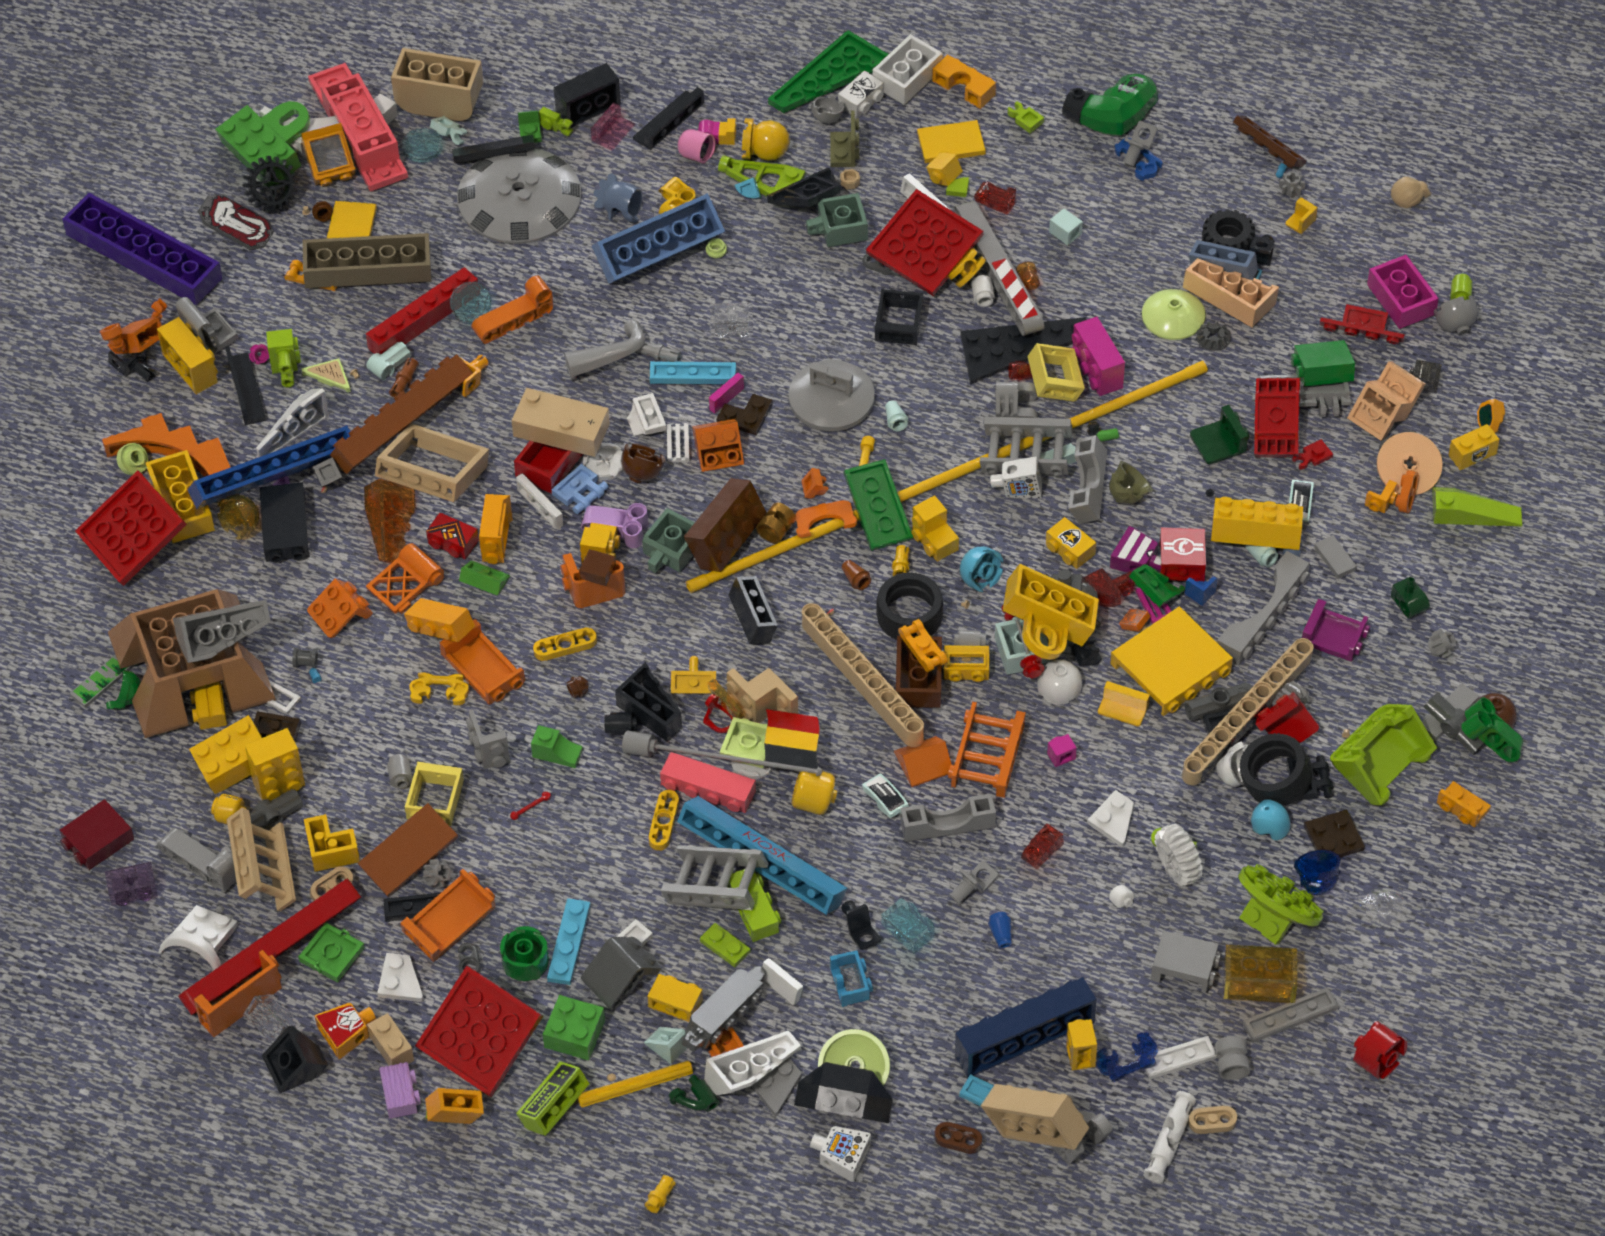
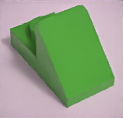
M538 110L518 112L520 137L533 134L534 143L542 142Z

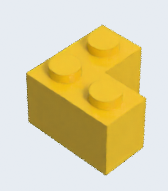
M935 495L913 507L911 533L915 541H920L923 544L924 550L929 557L933 556L938 562L959 550V537L947 524V509Z
M591 522L590 527L584 528L580 542L582 563L589 549L615 556L616 559L614 550L615 548L619 549L621 536L617 535V526Z
M326 814L303 819L314 872L354 864L360 861L353 828L330 833Z

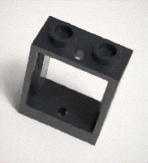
M881 289L875 324V341L917 345L923 311V293ZM886 307L916 309L914 325L883 322Z

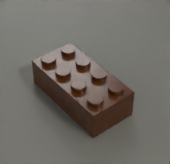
M730 478L684 535V539L700 569L721 572L767 512L751 480Z

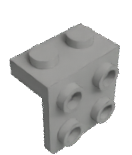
M470 710L466 723L469 730L468 737L470 743L475 747L474 754L477 763L482 762L484 769L491 767L499 768L509 763L510 756L505 730L482 736L474 710Z

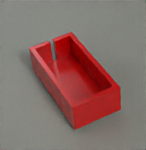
M529 441L514 460L515 477L523 473L536 487L552 494V489L567 476L583 454Z

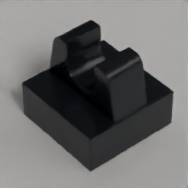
M1088 638L1083 646L1076 643L1072 646V651L1079 666L1098 665L1101 662L1100 649L1095 646L1094 638Z

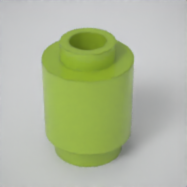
M1467 274L1455 275L1451 281L1450 299L1463 297L1464 300H1470L1469 296H1472V280Z

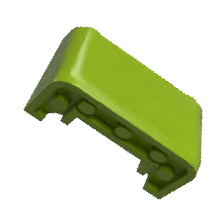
M1386 704L1374 711L1332 753L1330 760L1334 767L1370 804L1380 806L1389 800L1388 797L1391 792L1387 786L1411 762L1423 763L1429 760L1437 747L1412 705Z

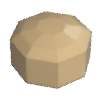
M854 169L844 170L840 174L841 186L845 189H855L859 186V172Z

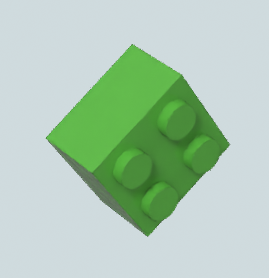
M559 995L543 1032L544 1048L589 1060L605 1023L604 1007Z

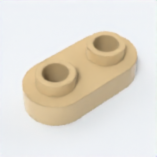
M340 866L316 880L310 888L312 900L315 901L320 897L317 893L318 889H323L326 893L339 883L336 880L338 876L343 877L344 880L348 878L352 883V872L348 868Z
M1229 1106L1197 1108L1189 1115V1127L1197 1134L1231 1131L1237 1123V1113ZM1226 1118L1229 1122L1223 1123L1221 1119ZM1203 1121L1205 1124L1198 1125L1196 1122Z

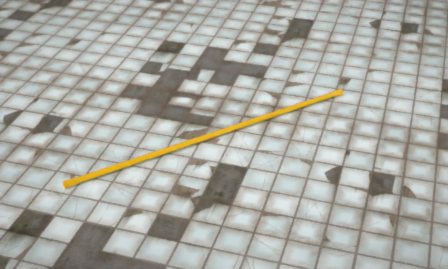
M1204 361L1197 362L1186 367L1184 370L1069 418L1071 419L1072 429L1185 380L1207 373V365ZM1034 437L1022 438L1020 440L1019 452L1033 446ZM1043 437L1042 442L1052 437ZM1011 444L999 448L997 458L1010 456ZM987 453V454H985V455H983V456H980V457H988V454H989V453ZM980 457L897 492L900 501L903 502L980 469ZM854 510L853 515L859 521L857 510ZM835 518L810 529L811 536L799 538L797 535L730 563L721 572L711 571L685 582L686 587L690 593L696 592L716 581L844 527V522Z

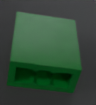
M1345 340L1294 345V354H1291L1292 367L1296 368V376L1301 379L1303 386L1354 381L1355 362Z

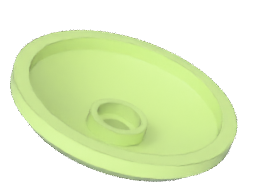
M1166 289L1154 293L1145 301L1142 308V320L1147 329L1156 336L1169 340H1180L1197 333L1201 324L1203 325L1205 322V309L1201 301L1193 294L1178 289Z
M858 1029L844 1030L832 1036L823 1046L818 1059V1067L825 1062L852 1067V1063L858 1061L860 1063L859 1069L873 1071L883 1086L885 1085L890 1072V1059L883 1043L873 1034Z

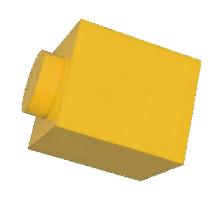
M940 152L926 166L931 181L944 186H949L963 172L957 155Z

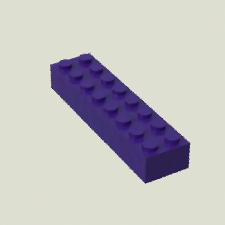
M88 193L62 218L67 236L182 298H189L196 306L223 279L220 262L91 193Z

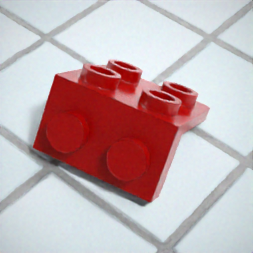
M1295 692L1290 695H1283L1276 701L1273 707L1270 709L1266 707L1257 714L1256 726L1260 731L1265 729L1268 734L1280 733L1288 735L1299 743L1319 730V724Z

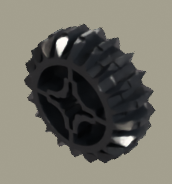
M266 156L265 160L260 157L258 158V163L255 161L251 162L254 169L246 168L250 175L243 176V179L248 180V184L244 183L242 187L248 188L244 195H251L248 202L256 201L254 204L255 208L261 206L262 211H267L269 207L270 212H275V207L278 210L283 209L282 203L285 206L290 205L287 199H295L291 192L298 191V189L293 188V184H298L299 182L292 179L297 174L296 172L290 173L293 167L292 165L286 166V160L279 162V157L277 156L273 160L271 156ZM273 167L282 173L284 180L277 179L275 172H273ZM266 168L263 179L256 181L258 174ZM270 181L279 183L274 184L270 187H267V185H262ZM285 186L281 196L275 199V196H277V190L280 187ZM256 188L264 189L266 196H268V201L258 194Z

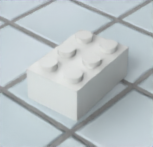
M910 34L873 69V76L883 82V93L905 105L932 79L933 68L942 60V52Z

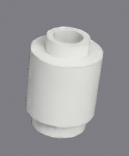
M985 275L975 277L971 282L974 301L980 307L990 306L995 298L992 279Z

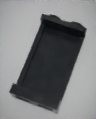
M303 482L259 487L263 549L266 562L278 563L282 560H302L303 558L310 557L305 508L306 498Z

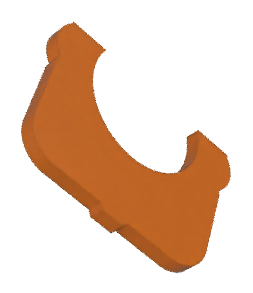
M846 500L803 508L795 514L798 527L796 533L799 538L811 536L810 527L815 522L825 518L842 520L844 522V529L857 525V519L853 515L851 503Z

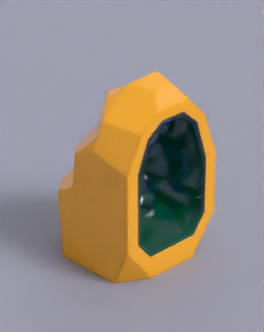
M1491 399L1480 404L1477 411L1479 427L1488 424L1494 433H1497L1505 416L1504 402Z

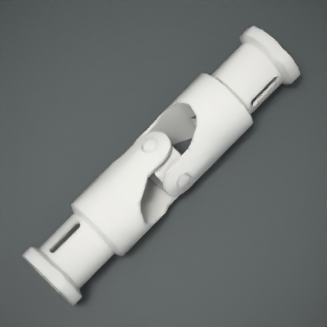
M1178 1091L1175 1095V1104L1167 1114L1162 1130L1150 1155V1164L1144 1170L1143 1176L1148 1180L1156 1183H1163L1166 1167L1172 1162L1180 1138L1188 1123L1190 1109L1196 1103V1098L1190 1093Z

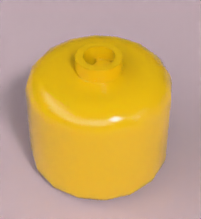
M800 771L792 795V806L796 809L818 815L825 814L830 803L834 804L838 790H834V775L822 771L820 776H816L814 773Z

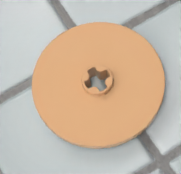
M1403 432L1390 437L1382 445L1377 456L1376 464L1380 479L1385 486L1389 480L1397 482L1396 492L1399 494L1402 489V475L1406 474L1408 470L1417 471L1419 474L1416 495L1429 491L1437 483L1442 472V457L1437 446L1426 436L1415 432ZM1408 459L1411 460L1412 464H1415L1411 469H1408L1407 464H1404Z

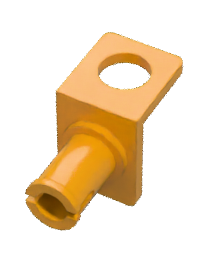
M483 355L477 356L471 363L462 359L473 372L463 382L462 396L464 397L468 396L480 385L481 370L489 364L487 358L483 357Z

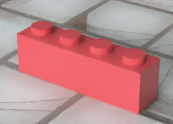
M670 752L660 772L661 785L666 789L684 792L691 798L699 796L712 805L720 804L733 812L741 811L746 813L756 792V781L754 779Z

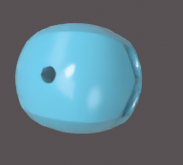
M1263 800L1255 807L1252 813L1251 824L1253 831L1257 834H1270L1272 840H1281L1289 833L1291 827L1289 814L1280 803L1273 800Z

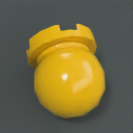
M745 118L744 124H748V127H746V130H743L742 150L746 151V153L742 154V159L751 160V156L754 154L759 159L765 161H774L783 157L790 144L789 133L786 128L773 120L762 121L756 125L754 119Z

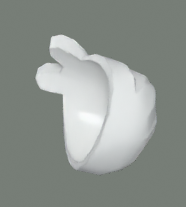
M1242 741L1230 747L1228 753L1216 765L1219 778L1226 785L1232 787L1244 784L1240 773V759L1248 745H1243Z

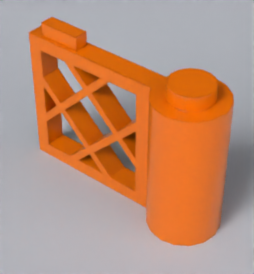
M410 543L400 551L396 560L366 585V588L395 614L400 612L402 614L411 606L410 602L428 586L438 585L442 582L444 570L414 543ZM397 567L404 570L403 576L392 577V572ZM408 581L419 583L415 589L406 590ZM391 582H403L402 590H391ZM379 583H387V591H377L374 587ZM402 595V600L396 606L390 602V596Z

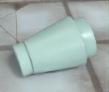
M896 401L887 402L885 408L888 427L897 432L904 430L908 425L907 415Z
M1246 545V549L1261 566L1271 567L1278 559V553L1274 547Z

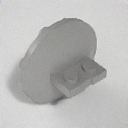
M840 360L813 362L796 374L789 387V404L794 415L805 425L828 432L849 429L862 422L871 412L875 398L874 386L869 376L859 367Z

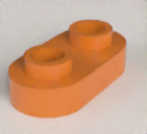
M1408 470L1406 474L1402 475L1401 493L1397 495L1395 506L1398 507L1399 512L1410 513L1419 482L1417 471Z

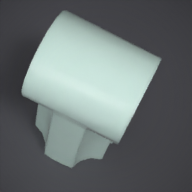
M397 342L383 354L375 353L367 361L366 367L378 378L385 381L387 376L393 375L397 366L411 357V354L403 342Z

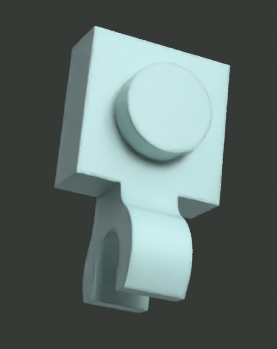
M445 116L431 120L430 127L436 130L439 135H450L452 141L457 145L465 142L460 139L459 134H467V131L464 128H459V124Z

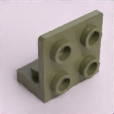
M851 110V132H830L831 167H855V160H859V147H855L859 146V132H855V130H859V118H855V110Z

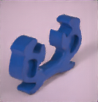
M1122 139L1118 144H1115L1117 156H1120L1121 152L1127 153L1130 146L1129 142ZM1141 150L1140 153L1147 159L1148 163L1140 161L1136 164L1135 177L1144 181L1145 179L1154 178L1157 175V166L1162 168L1163 162L1160 158L1154 156L1150 150Z

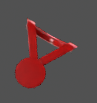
M712 694L705 702L708 710L703 722L718 733H726L730 725L725 728L717 727L709 719L714 707L722 710L731 720L735 715L721 704H718L719 697Z

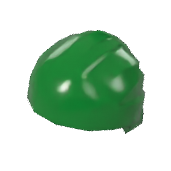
M123 670L119 696L116 701L106 702L107 709L122 710L126 705L132 704V700L141 683L135 673Z

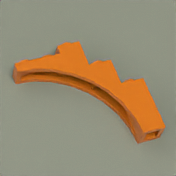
M162 413L141 419V427L102 439L107 458L116 456L119 449L124 445L136 443L142 446L147 453H157L166 456L188 450L194 469L199 471L203 477L231 468L219 438L197 444L190 425L169 432Z

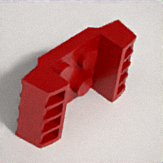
M1256 378L1255 457H1299L1300 378Z

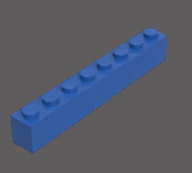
M344 426L197 479L188 488V492L196 509L311 468L331 458L330 454L335 449L333 445L342 437L345 440L349 438L350 435L348 433L350 430L348 426Z

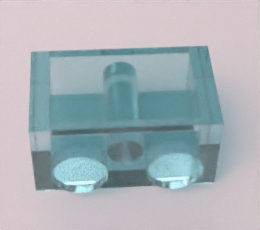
M901 898L882 913V926L913 954L934 939L933 922L928 917L924 918L911 902L908 903Z

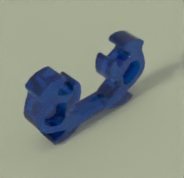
M1147 1032L1137 1034V1039L1140 1043L1136 1044L1133 1042L1132 1047L1134 1053L1137 1056H1141L1138 1060L1124 1066L1117 1065L1120 1061L1115 1050L1112 1051V1055H1108L1107 1049L1102 1048L1096 1053L1099 1072L1105 1076H1110L1111 1082H1117L1129 1073L1155 1066L1157 1063L1154 1057L1158 1053L1156 1042Z

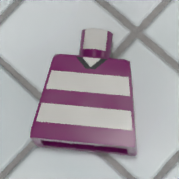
M1128 526L1111 554L1110 568L1132 573L1133 570L1147 564L1153 569L1160 571L1161 557L1157 556L1158 543L1135 528Z

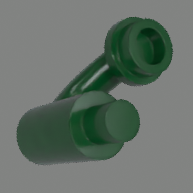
M692 1075L688 1081L692 1085L690 1090L698 1100L686 1098V1092L680 1088L672 1090L668 1095L672 1105L678 1103L692 1110H705L709 1112L720 1104V1101L705 1080L699 1079L697 1075Z

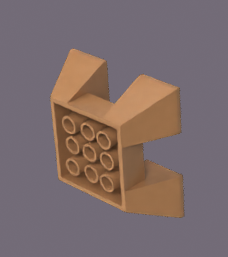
M215 589L131 613L108 631L120 669L142 662L146 664V673L132 700L145 738L189 726L181 692L221 681L232 713L276 700L263 663L238 641L212 658L191 663L187 662L177 641L173 618L240 605L237 595Z

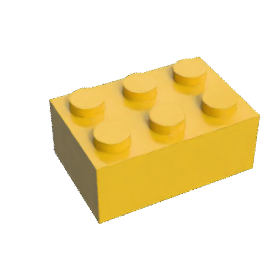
M178 317L157 328L162 355L195 394L218 383L216 376L218 370L214 365L215 356L210 349L207 350L204 347L201 338L193 334L188 323L184 324Z
M249 715L189 749L214 794L224 791L251 775L245 745L261 739L262 736Z
M288 728L245 745L252 782L261 800L269 799L272 801L291 789L298 791L302 786H305L299 751Z

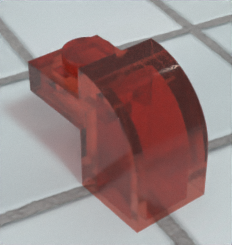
M1101 568L1084 577L1085 582L1097 591L1099 605L1104 607L1121 605V596L1129 595L1135 588V582L1129 577L1132 573L1131 571L1112 580L1104 569Z

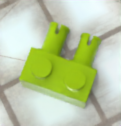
M292 329L267 331V346L272 374L280 373L282 386L292 387L294 385L293 371H298L297 363H301L298 338L293 337Z

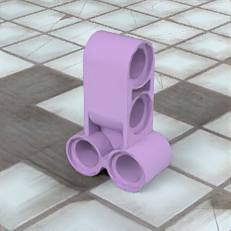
M634 503L627 510L588 506L585 510L581 529L584 531L585 527H590L591 522L617 526V535L624 539L625 545L629 548H638L642 545V530L648 526L647 508L641 503Z

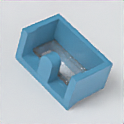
M858 951L830 956V969L841 1006L845 1007L869 1000V992H873L870 978L866 979L864 972H867L864 958L860 959Z

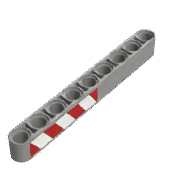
M973 200L954 206V213L983 230L984 235L973 248L977 251L976 255L978 258L983 256L986 259L983 268L992 279L995 289L1021 334L1025 336L1044 330V321L1039 310L976 201Z

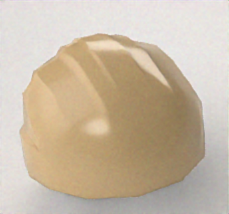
M1404 176L1393 184L1391 197L1398 206L1410 208L1417 205L1423 199V196L1425 198L1430 196L1431 192L1424 181Z

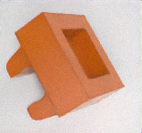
M811 468L801 480L805 498L811 499L816 495H824L828 491V487L823 486L826 478L821 476L820 469Z

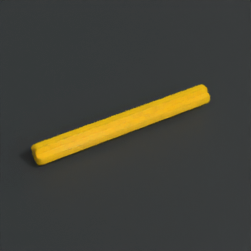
M684 1061L583 1092L577 1099L580 1107H586L693 1073V1068L690 1061Z

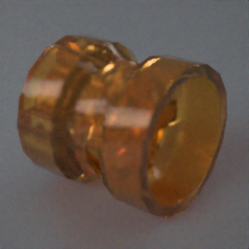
M1023 262L1016 267V272L1027 290L1038 288L1040 280L1037 275L1036 265L1033 262Z

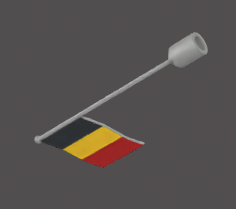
M766 709L768 718L764 742L766 761L659 745L654 734L627 730L622 740V750L628 754L651 757L653 753L657 752V749L814 773L816 776L822 774V769L818 767L817 763L820 728L816 716Z

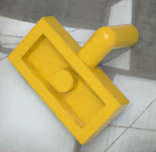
M691 656L689 659V671H671V694H716V671H698L699 659L697 656Z

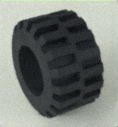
M1218 210L1217 214L1212 213L1209 218H1206L1203 224L1202 241L1252 251L1249 248L1255 236V225L1252 224L1251 218H1246L1247 215L1245 213L1240 214L1238 210ZM1229 235L1233 236L1234 238H1225L1223 236Z

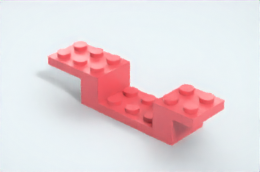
M343 63L309 75V83L328 117L335 116L338 123H342L343 132L353 149L354 163L370 192L407 179L408 172L400 160L398 142L359 73L352 75L347 64Z

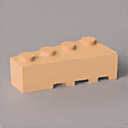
M1199 258L1186 269L1183 288L1250 327H1253L1276 305L1279 291L1278 286L1272 284L1269 287L1262 284V281L1256 278L1253 281L1241 277V273L1224 271L1223 267Z

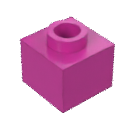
M1066 734L1062 737H1055L1048 742L1047 754L1054 766L1058 767L1076 759L1077 747L1069 734Z

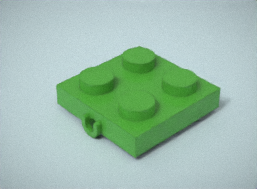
M325 922L298 958L299 962L338 983L364 950L365 946L363 942L350 936L347 930L342 929L341 931Z

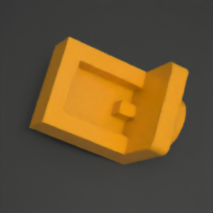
M1389 480L1381 495L1368 491L1365 506L1369 507L1372 511H1380L1385 514L1389 505L1395 504L1396 497L1399 494L1396 492L1397 482Z

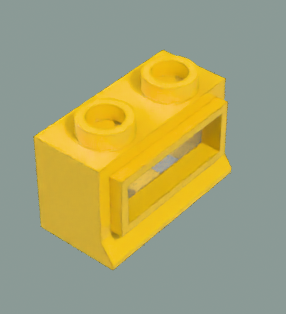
M944 645V653L948 659V663L944 664V679H949L953 682L960 680H972L975 682L989 680V646Z

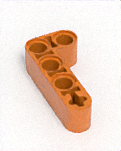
M536 275L528 279L525 284V295L479 316L473 321L471 327L484 344L506 335V332H512L524 326V323L528 321L530 323L542 317L543 314H549L552 311V291L540 276Z

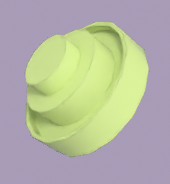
M128 443L121 447L117 452L116 458L119 468L125 474L131 476L137 470L143 472L146 469L145 462L149 460L145 449L136 443Z

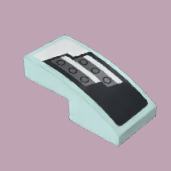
M1292 480L1289 503L1303 506L1302 522L1309 523L1314 482Z
M881 773L862 784L865 793L876 801L878 808L889 818L899 814L901 808L909 807L901 793Z

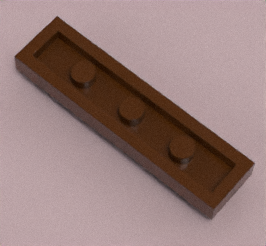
M1241 115L1235 117L1233 123L1239 126L1238 130L1246 135L1250 134L1254 137L1253 141L1261 146L1265 145L1269 148L1268 152L1284 159L1283 163L1290 168L1304 166L1307 161L1250 118Z

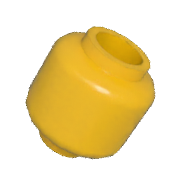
M222 794L214 799L211 814L214 815L217 822L227 824V818L239 809H247V807L244 806V801L241 797Z

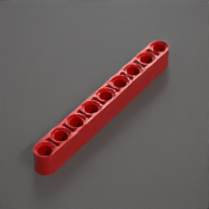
M348 878L343 880L183 991L178 996L191 1016L196 1014L197 1010L194 999L202 994L209 1003L213 1002L262 968L259 957L261 950L268 956L278 957L324 925L325 922H328L361 898L360 894Z

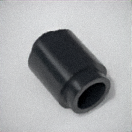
M611 712L610 715H605L604 717L605 733L624 735L627 730H637V717H633L632 712Z

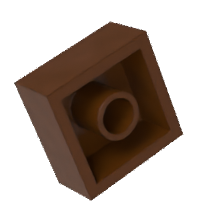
M589 549L579 570L580 579L606 586L616 566L615 556Z

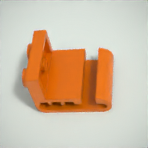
M572 554L563 555V564L560 565L564 577L561 578L565 591L569 590L574 605L577 608H585L625 595L624 566L620 561L616 560V566L607 585L604 586L580 579L579 570L576 567Z

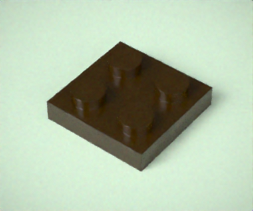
M1347 809L1304 822V828L1321 863L1361 852L1365 849V845Z

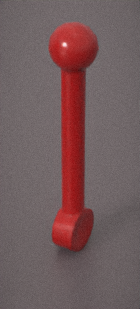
M547 791L543 792L542 797L517 812H511L510 818L517 820L519 815L542 801H548L551 798V794Z

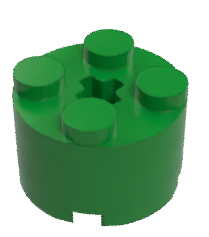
M521 926L515 928V931L507 933L502 938L500 952L502 966L506 975L518 981L539 979L549 964L547 941L541 935V932L533 927Z

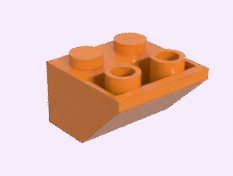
M735 419L692 426L695 447L702 472L744 464L738 422Z

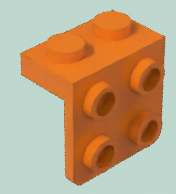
M335 578L307 609L310 616L329 638H334L355 615L367 619L373 614L368 608V601L356 593L357 588L349 581L345 583Z

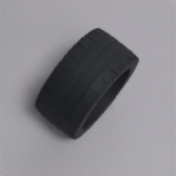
M907 572L889 578L880 587L876 601V615L881 629L888 636L897 640V636H900L899 628L903 626L908 627L912 625L913 621L920 619L925 630L932 636L940 627L943 618V597L939 586L931 578L920 573ZM915 596L925 600L932 608L923 616L911 619L895 615L888 606L897 598Z
M1273 733L1261 736L1247 746L1240 759L1241 778L1246 789L1257 802L1273 800L1282 806L1294 803L1307 792L1312 781V767L1306 751L1297 740L1288 735ZM1285 756L1297 761L1292 774L1281 782L1263 784L1255 780L1261 765L1269 759Z

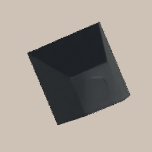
M288 1026L262 1054L279 1093L316 1079L328 1066L320 1047L294 1026Z

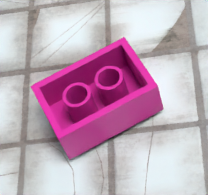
M1407 255L1369 269L1367 286L1399 329L1434 315L1439 298Z
M1094 317L1074 324V333L1072 334L1073 347L1071 348L1075 349L1076 357L1080 362V369L1084 375L1087 374L1089 377V384L1092 390H1096L1099 396L1122 389L1125 362L1099 318Z

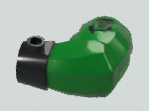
M1127 74L1121 77L1113 87L1108 88L1103 95H1094L1092 92L1084 91L1081 88H1072L1064 101L1062 115L1093 131L1108 136L1122 137L1134 128L1139 121H1142L1147 112L1157 103V87L1153 80L1146 75Z

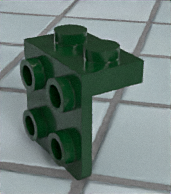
M1230 405L1221 407L1220 421L1190 431V437L1206 464H1213L1247 451V442L1250 438L1249 432L1245 427L1243 428L1237 412H1233Z

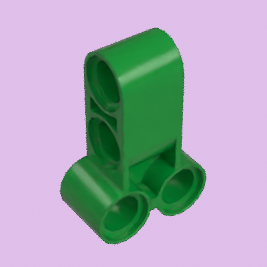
M1485 697L1479 699L1465 711L1467 720L1461 724L1464 734L1472 740L1479 738L1503 760L1507 762L1517 761L1520 758L1523 738L1495 714V707L1489 699Z

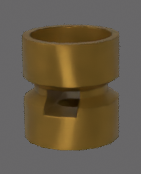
M778 502L774 503L767 511L766 516L757 524L756 530L763 539L777 544L785 536L786 531L795 523L796 515L788 506Z

